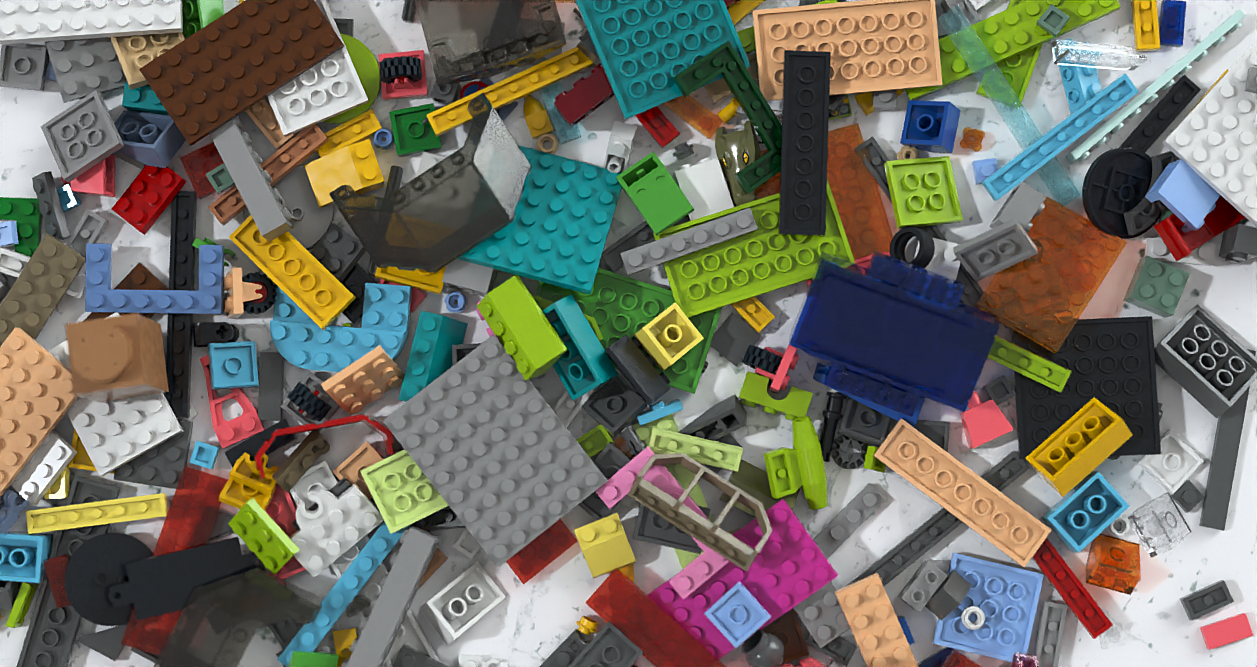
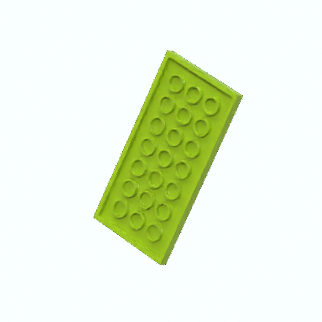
M828 180L825 236L778 234L780 193L669 227L657 236L653 233L654 239L657 241L750 208L758 228L757 231L663 263L675 303L687 318L855 265Z

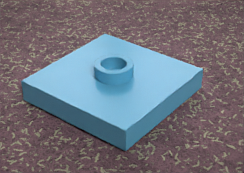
M255 341L208 344L212 390L259 386Z

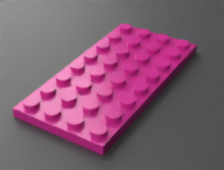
M784 498L765 511L772 528V533L747 572L729 561L684 600L669 583L672 579L670 578L634 604V607L677 667H709L735 648L704 613L739 581L771 615V618L758 628L763 629L838 577L836 570ZM757 517L732 534L733 537L750 546L753 550H755L763 538Z

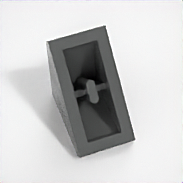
M952 570L925 607L940 620H943L962 603L971 584L955 570Z

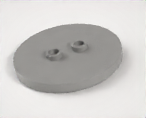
M299 165L272 188L278 190L282 197V201H280L282 207H286L292 216L290 223L293 228L288 232L308 250L318 243L331 226L334 217V203L319 208L305 167ZM248 208L243 210L244 221L251 215Z

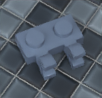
M9 489L1 496L2 504H0V532L4 535L8 533L19 518V512L29 504V501L21 498L17 493Z

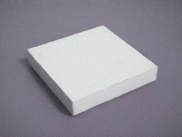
M1168 430L1160 438L1161 454L1144 455L1137 463L1168 493L1173 495L1204 461L1174 432Z

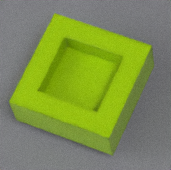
M868 446L864 468L885 473L886 465L874 456L878 447Z

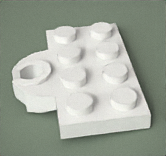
M356 483L338 498L331 492L323 489L309 492V499L318 504V508L314 511L307 510L303 500L300 499L298 502L296 520L300 529L289 538L300 549L294 557L314 578L384 521L379 509Z

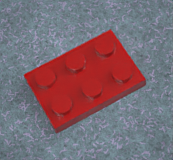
M145 165L111 209L145 235L187 181L169 167L162 168Z

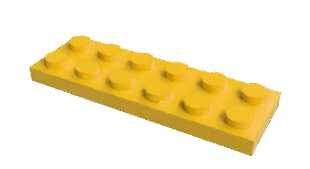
M250 215L229 236L322 330H325L356 298L288 231L269 242L261 235Z

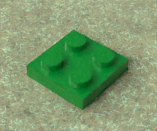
M434 103L389 111L398 157L442 149L440 136L436 137L429 122L423 123V120L427 118L426 115L435 111Z

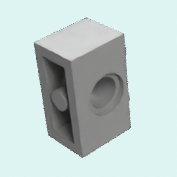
M924 560L897 597L915 611L921 612L948 575L930 561Z

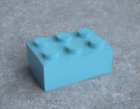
M1098 471L1088 474L1041 518L1072 552L1079 553L1130 506Z

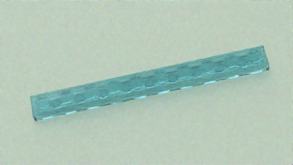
M959 5L938 17L939 22L1022 150L1043 136ZM1056 156L1036 170L1059 207L1062 208L1081 195Z

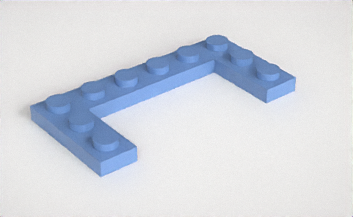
M86 243L85 312L223 314L224 245H199V291L111 289L112 244Z

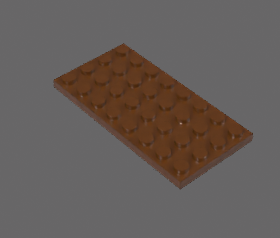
M245 0L139 70L188 144L192 146L343 48L344 44L314 0Z

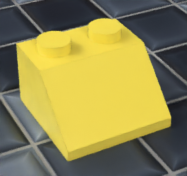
M676 303L672 304L633 335L661 371L668 368L704 339Z
M618 513L574 530L593 579L636 562Z

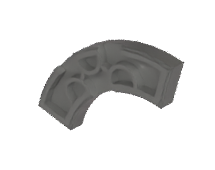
M1172 151L1151 157L1152 179L1148 191L1166 166L1176 161V155ZM1144 197L1136 207L1123 213L1128 234L1135 235L1147 229L1155 222V219L1162 210L1166 209V206L1160 200L1151 203Z

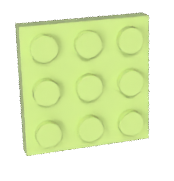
M405 449L360 471L391 534L448 506L447 502Z

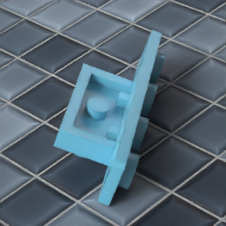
M1069 38L1055 44L1054 50L1070 113H1073L1099 93L1102 88L1094 58L1078 59L1073 39Z

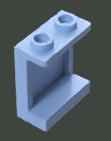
M1179 159L1166 166L1145 197L1151 203L1160 200L1184 223L1181 230L1185 233L1191 230L1196 231L1204 224L1205 221L1203 219L1216 207L1215 202L1220 195L1183 159Z

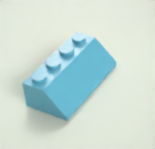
M8 531L4 535L0 532V580L41 583L51 555L52 534H28L26 532Z

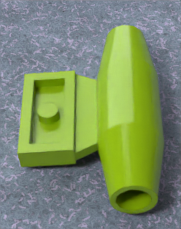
M809 416L798 417L792 420L793 449L781 447L763 453L772 498L778 499L796 493L801 487L809 509L818 510L828 506L827 476L821 445L811 418Z

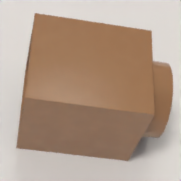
M137 313L65 324L73 395L97 402H106L169 392L161 324Z

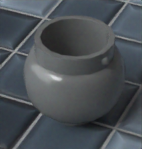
M758 629L753 633L755 635L744 641L741 648L742 653L746 655V661L751 667H780L782 664L784 646L775 635Z

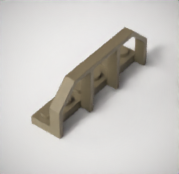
M684 453L652 455L638 474L628 496L746 572L772 533L764 506L760 501ZM681 464L695 473L696 476L677 501L669 494L652 485L649 481L643 479L652 465ZM701 478L732 497L714 524L694 512L691 508L683 505V502ZM736 501L747 506L756 514L763 538L755 550L719 528V525Z

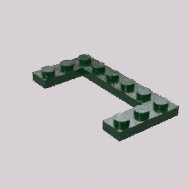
M728 40L672 77L683 96L686 97L719 74L722 75L768 149L765 154L734 174L744 193L749 194L780 172L782 125Z

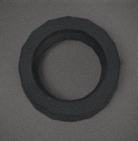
M909 226L902 228L894 235L889 249L890 258L894 265L900 269L913 272L923 270L933 258L935 251L934 240L925 230ZM917 236L920 246L918 254L911 262H907L905 258L906 245L912 237Z

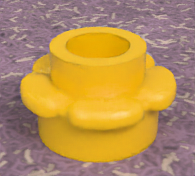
M582 615L580 621L576 622L577 625H580L578 630L586 635L597 632L596 628L599 623L587 616Z

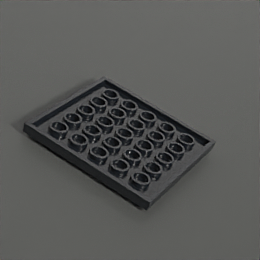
M1152 316L1011 323L1013 344L1072 371L1061 393L1014 371L1019 459H1025L1093 397L1122 418L1132 433V436L1110 456L1161 454Z

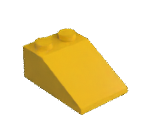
M370 139L348 145L304 165L319 208L384 187V178Z

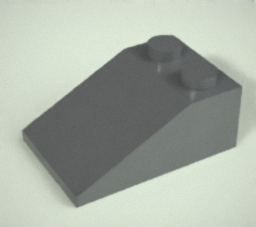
M1237 224L1225 230L1218 257L1226 258L1225 261L1232 264L1256 259L1257 228Z

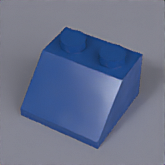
M909 100L900 144L932 153L952 154L961 110L948 101Z

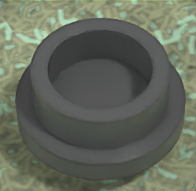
M687 142L681 143L674 147L676 151L672 155L673 157L676 156L678 161L694 153L692 149L694 146L693 144L688 145Z

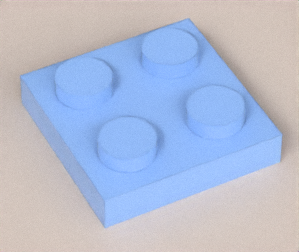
M740 581L704 613L735 648L741 645L771 618V615Z

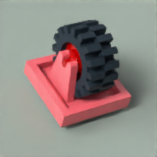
M424 50L379 54L383 100L428 96Z
M788 344L785 354L768 347L762 349L749 345L742 363L756 369V374L770 378L773 381L770 391L779 394L780 390L785 391L790 380V376L787 375L789 369H795L799 355L796 354L797 347Z

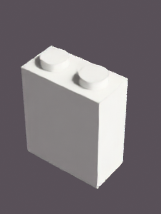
M712 157L701 159L697 165L685 164L678 167V171L674 172L677 185L694 208V211L687 215L689 221L734 207L718 158L712 160Z

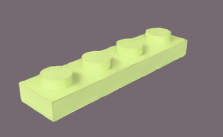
M653 427L649 447L654 453H684L698 463L737 472L743 452V447Z

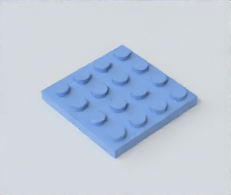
M952 553L947 575L952 570H955L971 584V587L962 603L943 620L937 619L932 643L1014 663L1015 657L1026 659L1044 574ZM970 606L980 608L985 615L983 626L976 630L966 628L961 620L962 612ZM974 613L970 614V622L976 621V615Z

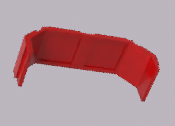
M1220 195L1215 202L1216 207L1203 219L1205 222L1198 230L1184 233L1181 230L1184 223L1174 213L1156 224L1154 228L1177 262L1190 255L1191 251L1246 217Z
M364 414L328 420L318 425L311 423L274 430L270 441L267 439L254 457L256 470L259 471L260 479H264L261 457L275 437L363 422L383 436L386 456H390L393 454L392 446L394 445L392 432L376 420H370Z

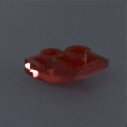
M67 554L43 561L57 609L71 605L64 587V575L69 562Z

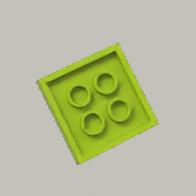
M949 156L887 161L884 164L897 229L908 226L921 227L953 224L963 221Z

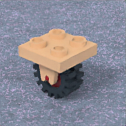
M232 268L224 277V291H227V299L224 300V313H227L228 319H237L243 314L244 310L248 314L254 313L255 315L267 311L276 301V284L274 285L266 274L251 272L242 277V268Z

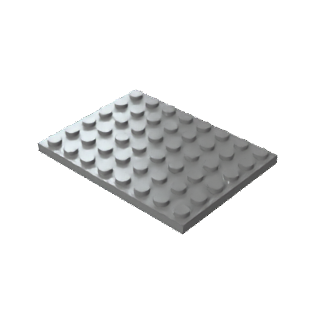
M494 335L383 420L497 568L608 481L529 379L527 381L524 380L522 374L517 369V364L506 353V350Z

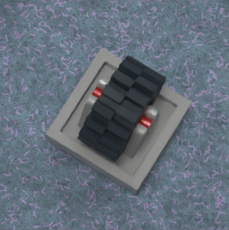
M308 371L304 378L297 383L287 396L288 398L280 406L303 425L315 423V425L323 424L324 421L330 420L340 408L322 387L323 381L311 371Z

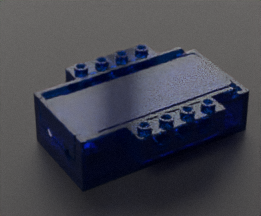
M875 250L868 268L821 252L789 335V345L801 349L809 355L830 362L824 377V385L911 417L914 414L920 396L965 412L969 403L968 400L971 399L994 343V335L997 336L1000 324L995 315L959 302L965 288L962 282Z

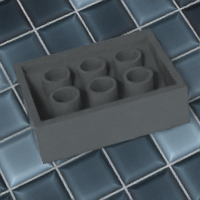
M1198 304L1154 347L1155 363L1216 419L1227 411L1257 378V358Z

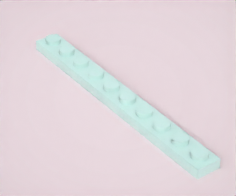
M1241 9L1229 17L1066 156L1071 164L1077 159L1079 162L1083 161L1091 154L1088 150L1093 145L1098 148L1107 140L1105 136L1110 131L1113 133L1117 132L1125 125L1122 121L1127 116L1132 119L1141 111L1139 108L1144 102L1147 105L1158 97L1156 92L1161 87L1165 91L1175 82L1173 80L1174 76L1178 73L1182 76L1192 68L1190 63L1194 59L1199 62L1209 53L1206 50L1208 47L1213 45L1215 48L1226 39L1223 35L1228 30L1232 34L1242 25L1240 20L1246 16Z

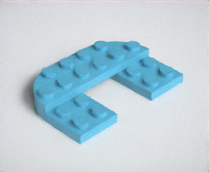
M365 283L362 327L329 325L325 330H322L276 285L275 292H277V296H275L273 321L270 320L271 337L279 353L293 365L309 370L340 372L379 345L393 361L398 358L404 349L409 328L411 286Z

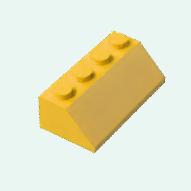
M1093 397L1025 459L1055 491L1064 497L1132 436V433L1122 418Z

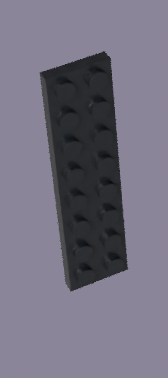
M784 51L778 234L825 236L831 52Z

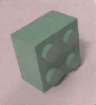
M1145 256L1139 260L1123 301L1164 318L1173 316L1190 273L1150 256Z

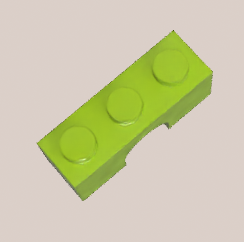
M747 371L738 399L742 400L741 404L755 408V405L764 407V412L776 415L777 412L785 414V419L790 421L806 416L813 393L791 386L784 399L775 400L767 392L770 378Z

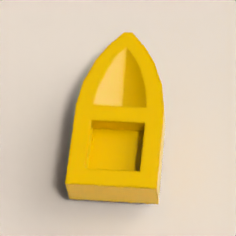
M532 95L526 96L524 100V117L532 139H536L545 133L554 132L543 105Z

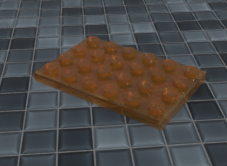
M1046 197L1043 202L1045 207L1038 216L1031 220L1033 225L1027 232V235L1036 245L1038 254L997 272L976 307L1057 354L1127 242L1114 234H1106L1100 231L1097 227L1093 226L1090 220Z

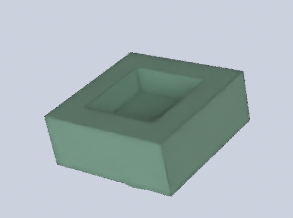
M1051 4L1037 21V25L1053 37H1056L1067 24L1070 17Z
M225 163L205 174L219 195L235 185Z

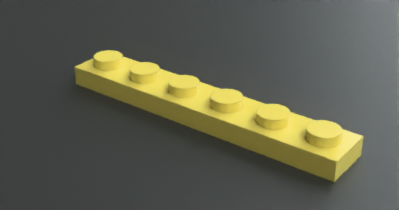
M166 493L26 511L28 534L169 516Z

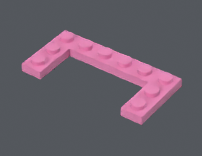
M649 446L595 491L609 509L629 494L638 474L652 455H655ZM652 465L643 478L677 501L685 491L665 465ZM688 495L683 505L708 519ZM694 537L692 538L703 550V553L669 581L683 600L729 562L728 559Z

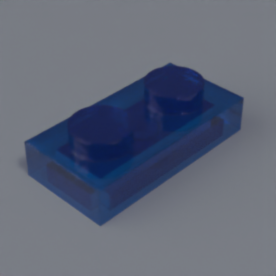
M1161 1L1160 45L1181 47L1183 45L1186 1Z

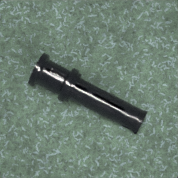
M827 392L826 394L828 399L826 408L822 411L824 421L819 439L825 462L830 461L838 420H841L843 416L841 414L843 401L847 399L845 395Z

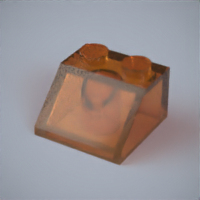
M1100 533L1091 542L1086 563V583L1131 595L1141 577L1140 544Z

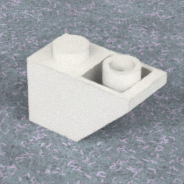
M615 120L609 137L603 168L614 173H622L626 170L637 126Z

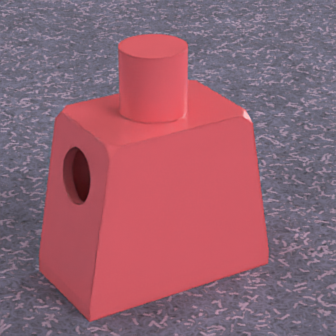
M115 155L108 156L71 182L65 181L61 175L63 184L70 183L71 190L77 193L115 197Z
M976 391L964 396L969 409L961 412L960 418L970 449L976 448L1013 430L992 399L982 403Z

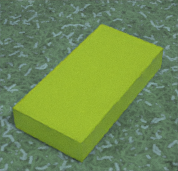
M22 583L5 626L10 628L22 626L37 590L38 583Z

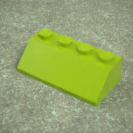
M518 275L511 277L487 293L477 305L480 313L506 350V353L517 364V369L525 381L545 374L567 351V348Z

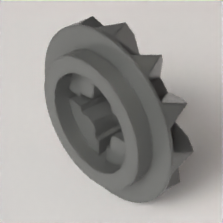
M840 435L833 442L831 449L832 458L837 465L844 469L858 468L865 462L867 443ZM851 441L852 448L859 450V452L852 454L849 461L848 454L840 451V449L848 448V444Z

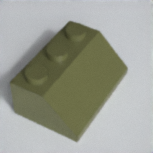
M742 459L738 472L732 471L728 482L760 501L765 511L783 498L789 507L793 509L801 489L799 488L796 493L778 499L772 498L767 472ZM722 491L719 500L728 504L732 497ZM739 501L734 503V507L756 517L755 512Z

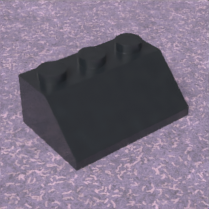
M625 335L606 348L605 352L641 398L650 406L670 390L668 384L671 381L663 372L659 374L655 370L654 366L657 364L649 354L644 356L639 350L642 346L634 336L630 338L628 335Z

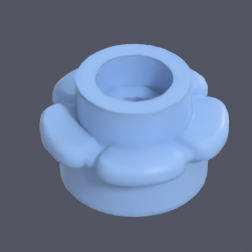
M453 291L451 294H448L445 298L447 310L452 313L462 312L467 304L466 296L462 295L460 291Z

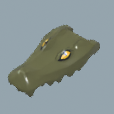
M750 121L745 122L744 130L727 133L725 127H718L715 136V149L730 189L733 205L739 206L757 200L755 190L745 194L734 177V174L760 157L761 150L755 128Z

